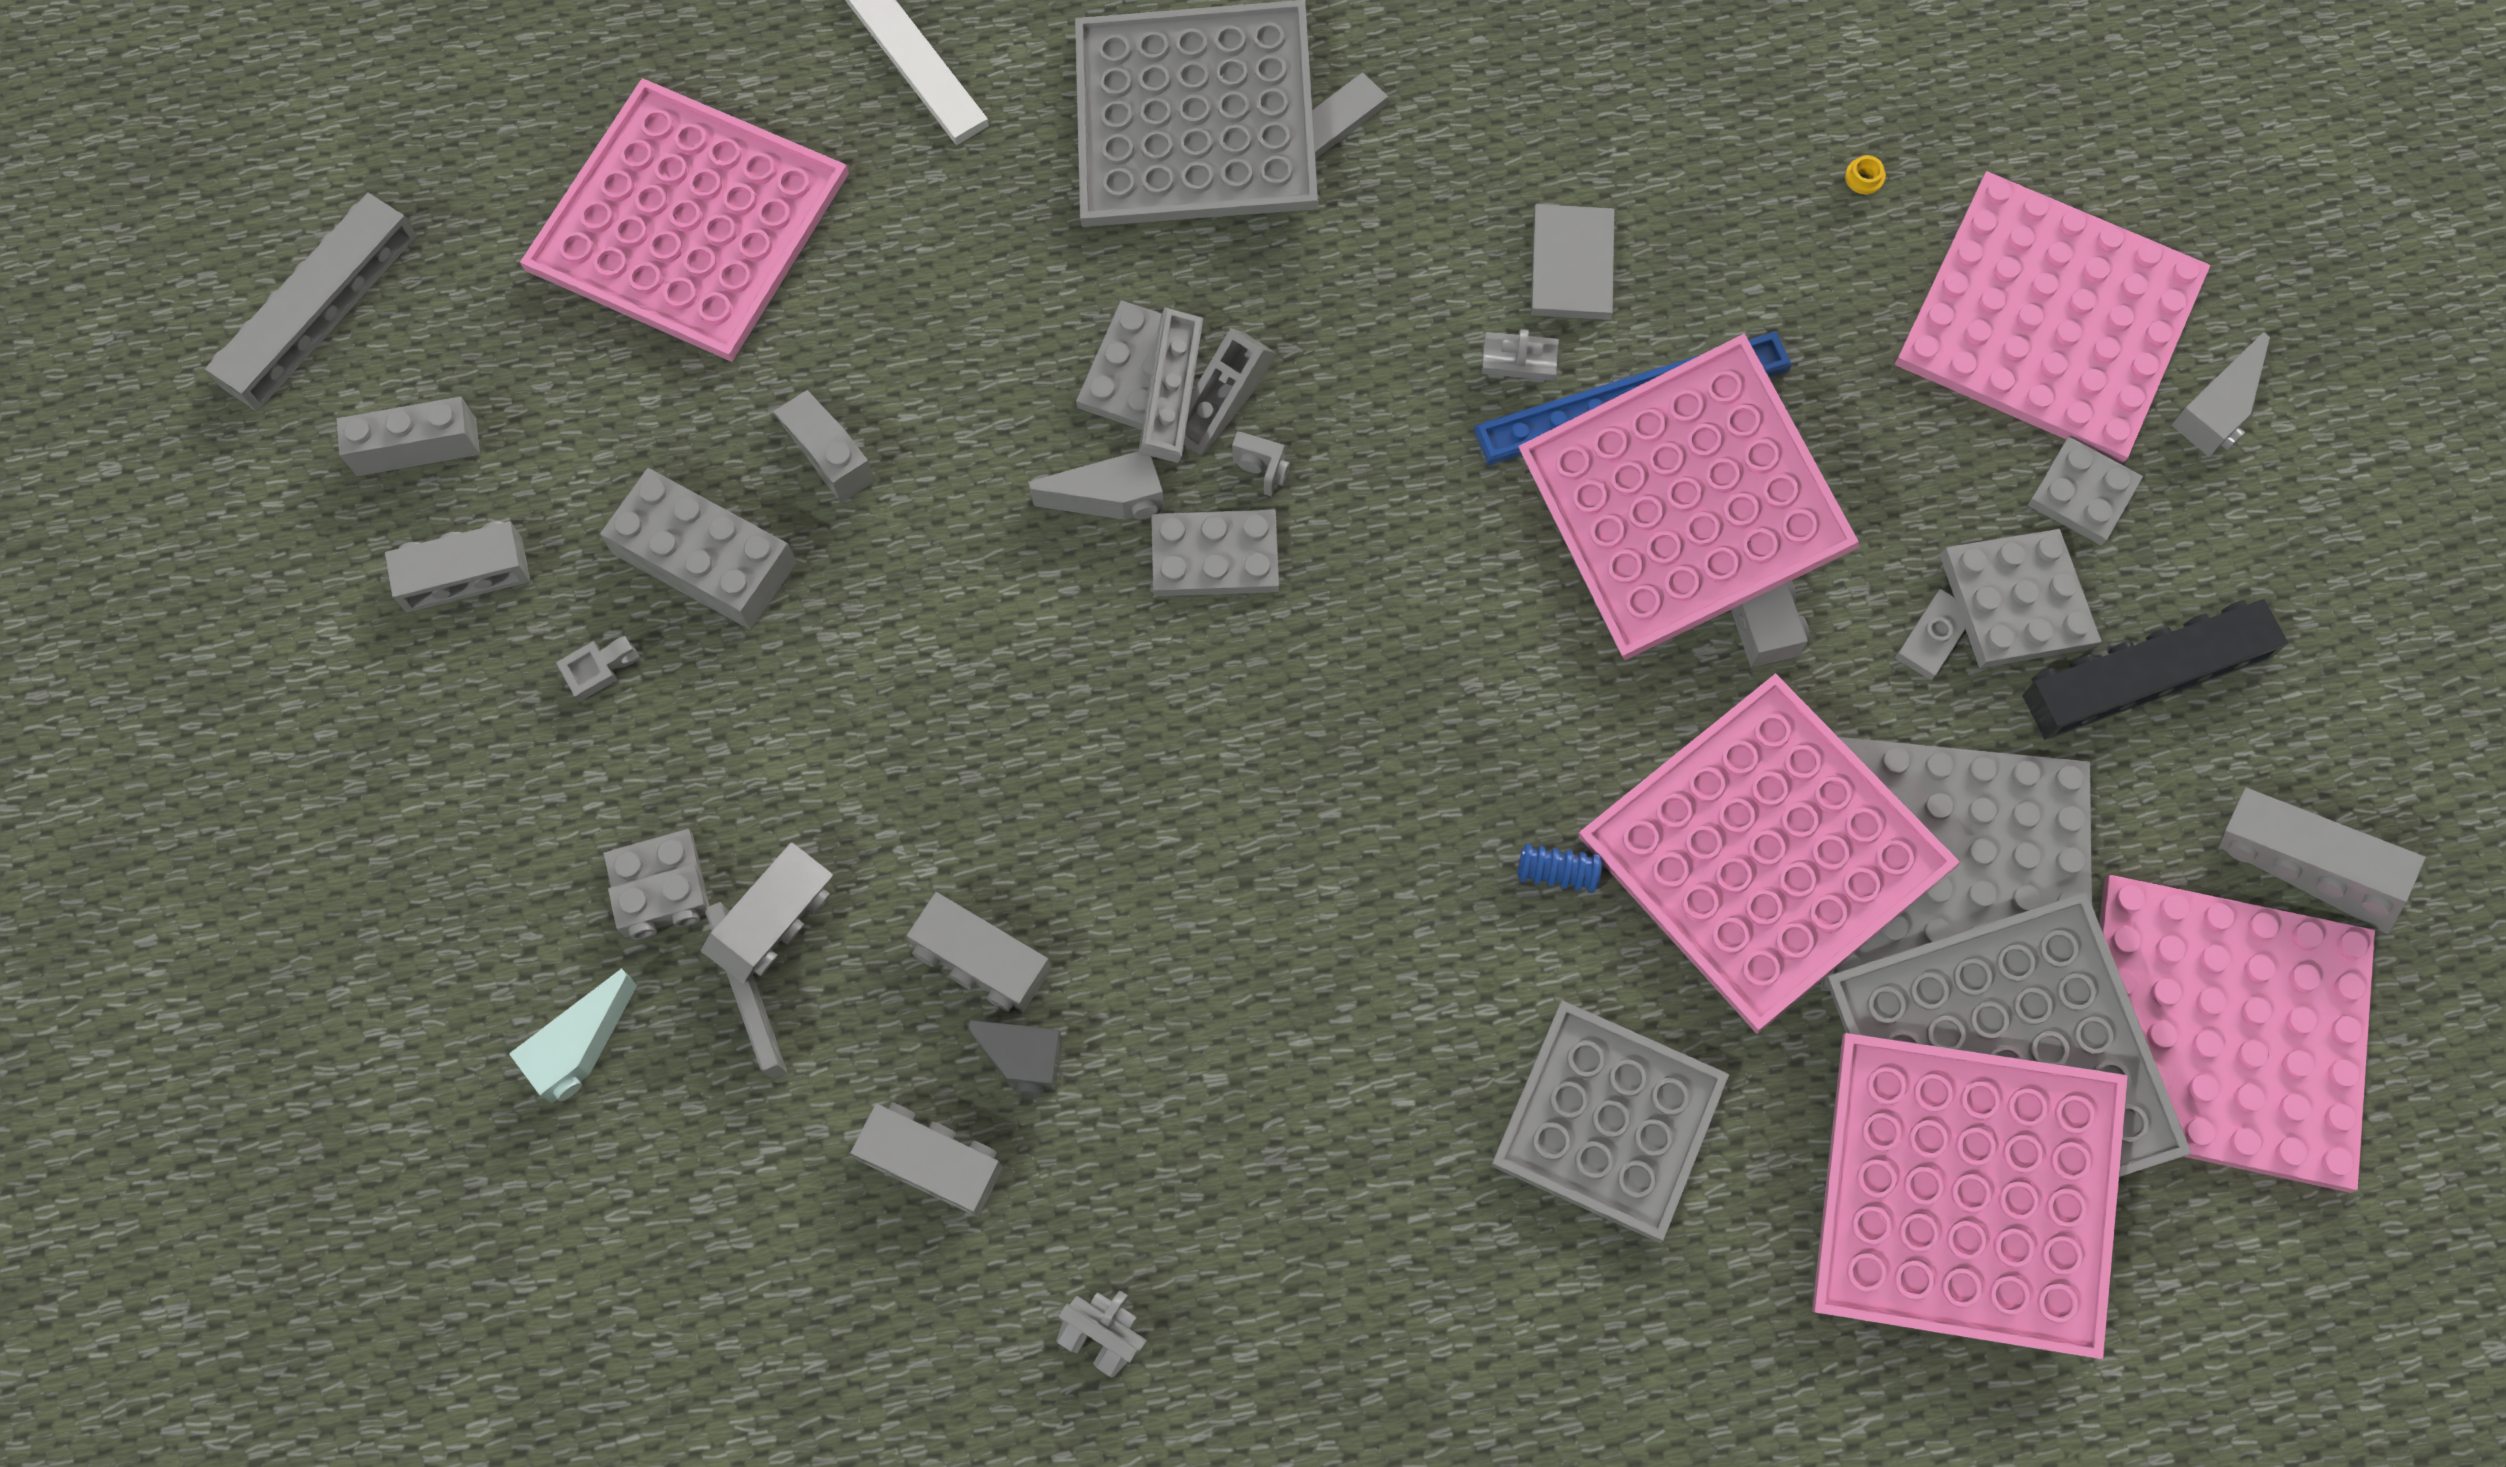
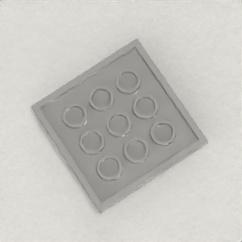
M1561 1000L1491 1167L1661 1243L1665 1238L1729 1074Z

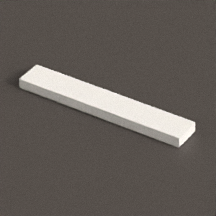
M845 0L956 146L989 127L987 117L896 0Z

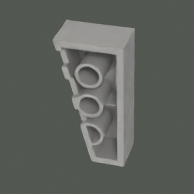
M2246 787L2219 847L2227 851L2233 858L2250 863L2386 934H2389L2405 906L2426 858L2415 852Z

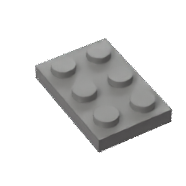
M1122 300L1120 301L1076 400L1077 408L1142 430L1161 313Z
M1276 510L1151 514L1154 596L1279 592Z

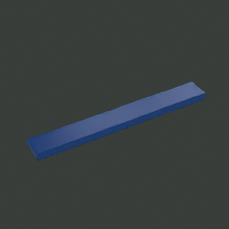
M1776 331L1748 340L1768 377L1790 371L1792 364ZM1698 356L1475 425L1474 433L1488 466L1521 456L1522 454L1518 448L1519 445Z

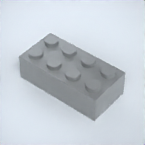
M650 468L646 469L600 533L613 555L749 630L752 629L796 565L788 543Z

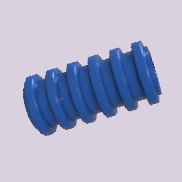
M1525 844L1520 854L1518 877L1520 882L1526 883L1527 879H1533V884L1537 885L1541 881H1546L1547 886L1553 887L1554 883H1559L1560 888L1567 889L1568 885L1574 886L1576 891H1581V888L1584 887L1587 888L1588 893H1594L1598 889L1602 860H1600V855L1593 854L1592 858H1588L1584 852H1580L1578 856H1575L1571 850H1566L1565 854L1559 853L1558 848H1552L1551 852L1546 851L1545 846H1539L1537 850L1532 849L1531 844Z

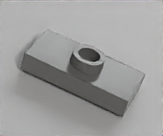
M1941 589L1938 590L1895 656V659L1929 680L1935 677L1965 630L1957 602L1953 596Z

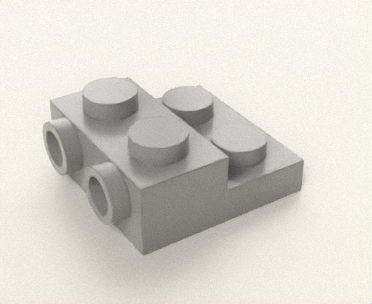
M690 829L603 853L611 885L608 888L616 928L625 938L630 937L634 940L649 938L657 933L658 928L672 924L675 927L690 926L698 923L700 916L706 915L705 911L709 907V902L693 834Z

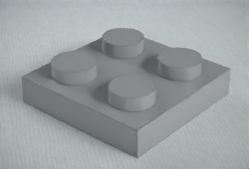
M2068 436L2028 506L2102 546L2111 534L2143 476Z

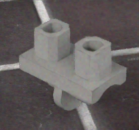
M1520 329L1519 335L1486 332L1482 374H1488L1491 378L1504 379L1505 376L1528 378L1529 381L1542 383L1546 380L1555 381L1559 339L1528 336L1529 330Z
M1119 1291L1112 1301L1097 1292L1090 1304L1076 1296L1070 1304L1067 1303L1059 1315V1318L1064 1321L1056 1340L1057 1343L1071 1352L1078 1353L1082 1350L1088 1337H1091L1103 1345L1093 1364L1109 1377H1114L1127 1362L1130 1363L1140 1354L1147 1340L1130 1330L1137 1317L1123 1309L1128 1295L1122 1291Z

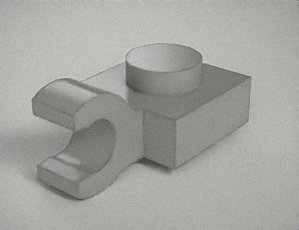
M623 636L602 650L592 641L557 661L556 664L573 695L581 702L617 681L612 671L613 669L627 667L641 658L634 645L630 644L626 636Z

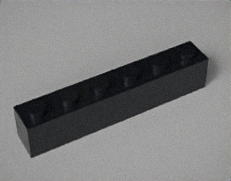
M2265 599L2251 604H2247L2245 600H2240L2221 610L2222 614L2212 618L2207 613L2201 614L2183 624L2184 628L2171 631L2170 627L2159 629L2145 638V642L2136 645L2132 641L2123 642L2111 648L2106 656L2097 659L2094 654L2084 656L2071 663L2069 669L2057 672L2056 668L2045 670L2031 679L2033 683L2022 697L2044 740L2271 659L2289 642Z

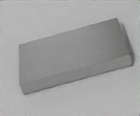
M1535 204L1531 315L1611 320L1613 313L1614 261L1613 208Z

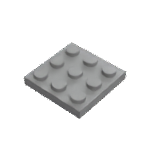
M2060 529L1946 547L1939 554L1979 668L2095 648L2102 642Z

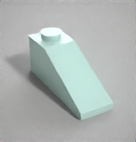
M622 968L509 1053L538 1094L550 1103H554L557 1099L564 1101L579 1091L582 1086L581 1081L590 1075L627 1006L637 984Z

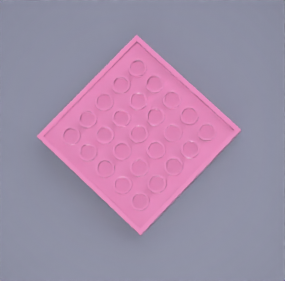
M642 78L520 263L524 271L733 362L849 175V171L844 163Z
M1986 171L1894 365L2059 437L2067 439L2069 436L2108 458L2123 464L2131 452L2210 265Z
M1745 333L1518 446L1624 661L1859 548L1857 537Z
M1776 673L1579 832V839L1593 854L1600 855V860H1602V864L1756 1034L1942 881L1960 863Z
M2108 875L2104 879L2099 925L2192 1154L2183 1157L2349 1193L2357 1191L2375 930Z
M1843 1034L1812 1312L2103 1359L2128 1075L1856 1034Z

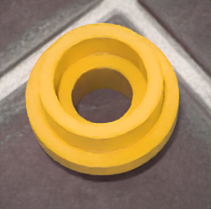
M1870 155L1861 156L1853 160L1845 172L1847 185L1853 191L1865 195L1879 191L1886 178L1882 162ZM1860 175H1867L1870 179L1863 178Z

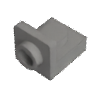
M1237 431L1232 444L1233 462L1237 463L1240 468L1247 472H1266L1264 477V495L1272 497L1276 484L1283 486L1289 471L1290 462L1284 461L1285 445Z

